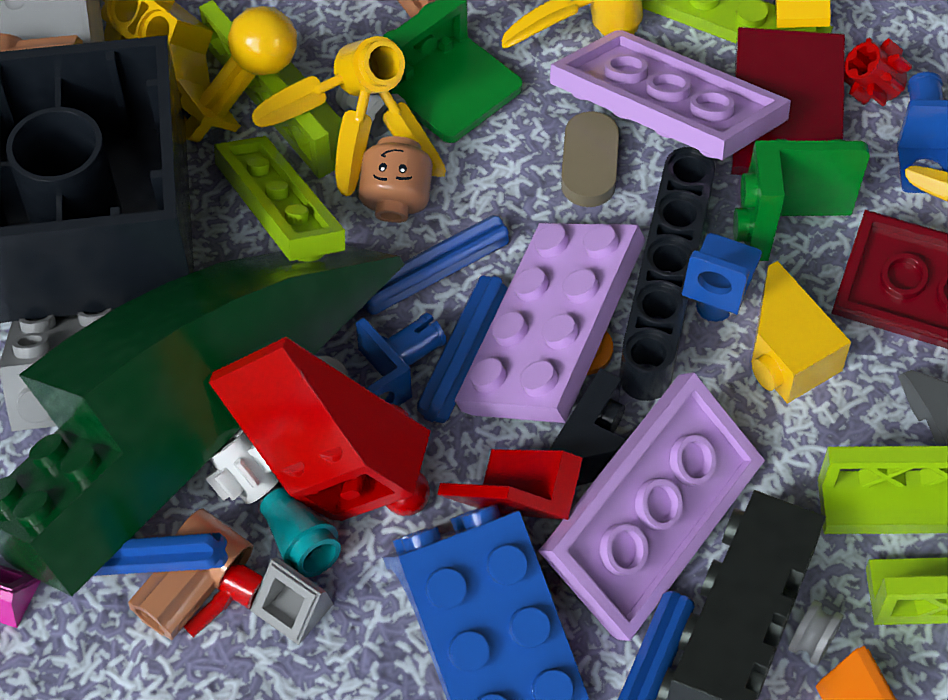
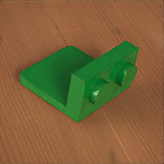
M436 0L435 2H430L417 15L397 29L390 30L382 36L392 40L401 49L405 58L403 77L398 85L389 90L391 94H399L406 101L415 118L446 143H454L460 140L522 92V79L468 37L467 0Z
M842 139L830 141L755 140L748 173H743L741 178V207L734 210V240L758 248L762 252L760 261H769L780 216H851L870 157L868 144L863 141H846Z

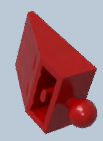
M287 337L212 372L209 384L284 489L293 498L301 501L323 516L336 521H343L385 505L391 512L397 515L412 516L419 513L427 505L430 498V486L420 470L431 430L409 417V414L403 408L384 401Z

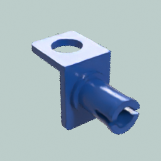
M934 72L915 74L909 79V85H907L910 102L897 141L902 190L906 193H926L909 183L905 176V169L912 166L914 162L921 159L933 160L942 167L943 171L948 172V100L943 99L942 78Z
M714 233L707 234L700 251H693L690 256L682 296L698 301L696 302L697 312L708 321H723L730 316L729 312L737 315L759 264L762 252L758 248Z
M427 312L422 314L419 319L388 339L381 336L365 318L356 322L358 349L383 376L368 386L367 390L377 396L389 392L384 401L397 406L412 398L411 369L409 366L435 349L444 346L447 342L446 335L437 320L429 326V323L433 321L431 314Z

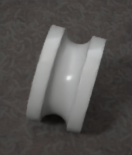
M814 600L801 620L788 650L795 654L798 651L807 652L810 655V662L818 666L833 641L844 615L839 612L832 615L826 614L822 610L823 604Z

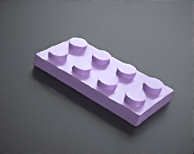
M615 30L552 63L550 70V84L570 92L575 98L593 102L613 111L620 118L631 119L655 130L662 137L673 138L698 149L704 156L718 158L722 161L781 125L789 118L791 100L623 30Z
M539 223L454 400L462 412L473 416L566 423L646 241L638 225Z
M694 372L679 374L570 510L568 520H562L538 552L611 636L617 640L630 641L660 602L662 595L669 590L765 460Z

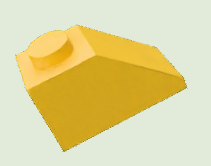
M776 261L770 264L767 269L751 362L753 373L760 385L768 391L775 389L788 404L842 372L851 341L787 270Z

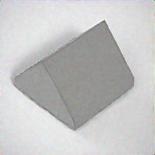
M275 557L270 561L250 611L299 645L332 607L333 602L325 590Z

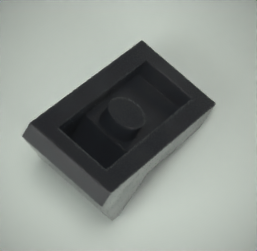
M601 368L549 449L566 451L583 458L576 486L594 482L627 440L614 433L625 410V405L619 403L622 378Z

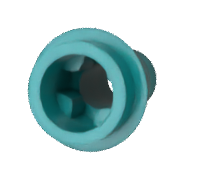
M284 488L270 492L262 500L260 513L269 525L283 562L305 577L317 576L328 570L336 562L341 552V545L338 542V531L332 524L304 503L290 496Z

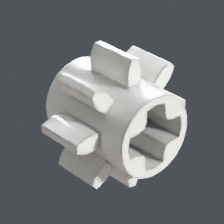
M242 428L210 459L213 463L214 471L205 477L223 501L229 497L233 501L240 496L245 504L257 501L279 482Z

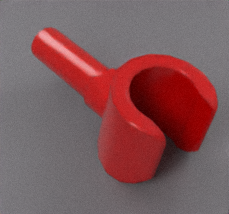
M245 565L231 566L224 574L219 591L213 596V599L184 625V628L194 638L223 610H226L232 600L247 609H251L263 580L262 575Z

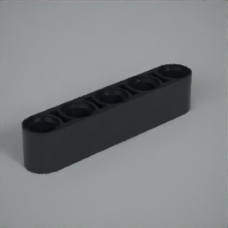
M693 147L675 149L668 155L665 161L623 341L619 377L622 378L621 387L630 397L640 401H652L662 397L671 385L689 302L688 297L682 296L687 267L692 252L700 250L709 208L715 163L712 158L704 156L698 149ZM652 317H661L663 319H655ZM639 364H650L655 367L645 368L640 366Z

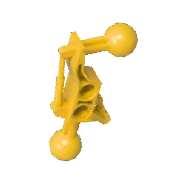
M102 0L105 2L101 9L102 19L106 21L105 41L167 35L181 105L191 115L189 119L184 115L186 140L200 142L212 126L237 132L240 124L229 112L231 107L256 75L262 76L279 73L291 63L297 48V32L289 17L275 7L258 6L247 8L233 20L228 34V46L232 56L210 83L206 53L214 31L176 3L175 0Z

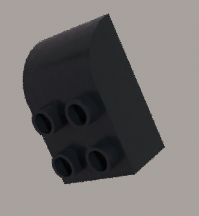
M167 35L0 52V323L19 321V319L23 318L25 320L46 318L50 315L60 317L78 315L77 312L88 314L104 312L106 309L114 310L165 283L194 273L186 126Z

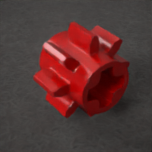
M870 37L866 39V42L854 47L848 53L845 60L844 82L851 87L848 94L863 105L872 98L881 106H885L887 101L896 98L906 89V72L912 69V65L902 57L903 49L889 38L880 46Z

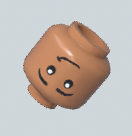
M400 136L381 138L378 140L377 145L368 148L363 154L358 198L364 206L375 211V217L381 221L398 223L407 221L408 214L418 213L424 210L428 204L433 169L432 160L426 152L421 150L420 144L415 140Z

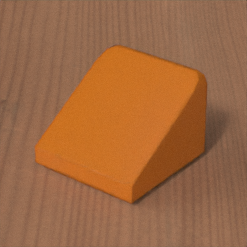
M865 646L855 649L815 686L822 700H897L870 650L866 649Z

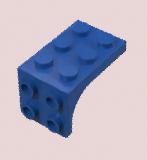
M497 504L488 507L484 506L451 518L454 530L440 534L437 526L430 529L425 528L392 541L396 552L382 557L386 569H391L396 574L408 596L447 700H589L520 511L500 513Z

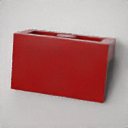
M492 449L483 485L440 483L437 495L475 508L497 504L500 513L520 511L522 517L568 520L583 458L566 451Z

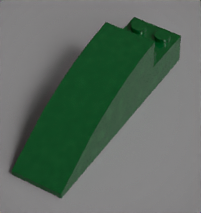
M345 245V251L325 254L321 259L310 262L289 261L282 251L220 262L165 283L115 308L65 339L19 374L59 429L55 433L40 439L31 448L29 457L8 477L0 479V554L14 568L72 597L125 542L241 429L209 384L212 372L284 337L289 338L315 355L405 265L401 257Z

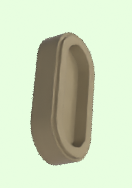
M594 111L579 113L572 117L565 127L561 189L564 196L570 202L582 207L602 205L610 200L615 192L619 129L615 121L603 113Z

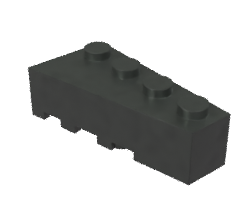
M757 490L753 491L745 511L734 508L722 539V543L729 545V549L723 562L713 559L700 593V595L707 597L700 615L691 612L678 649L684 652L676 670L668 668L656 700H758L817 546L826 516Z

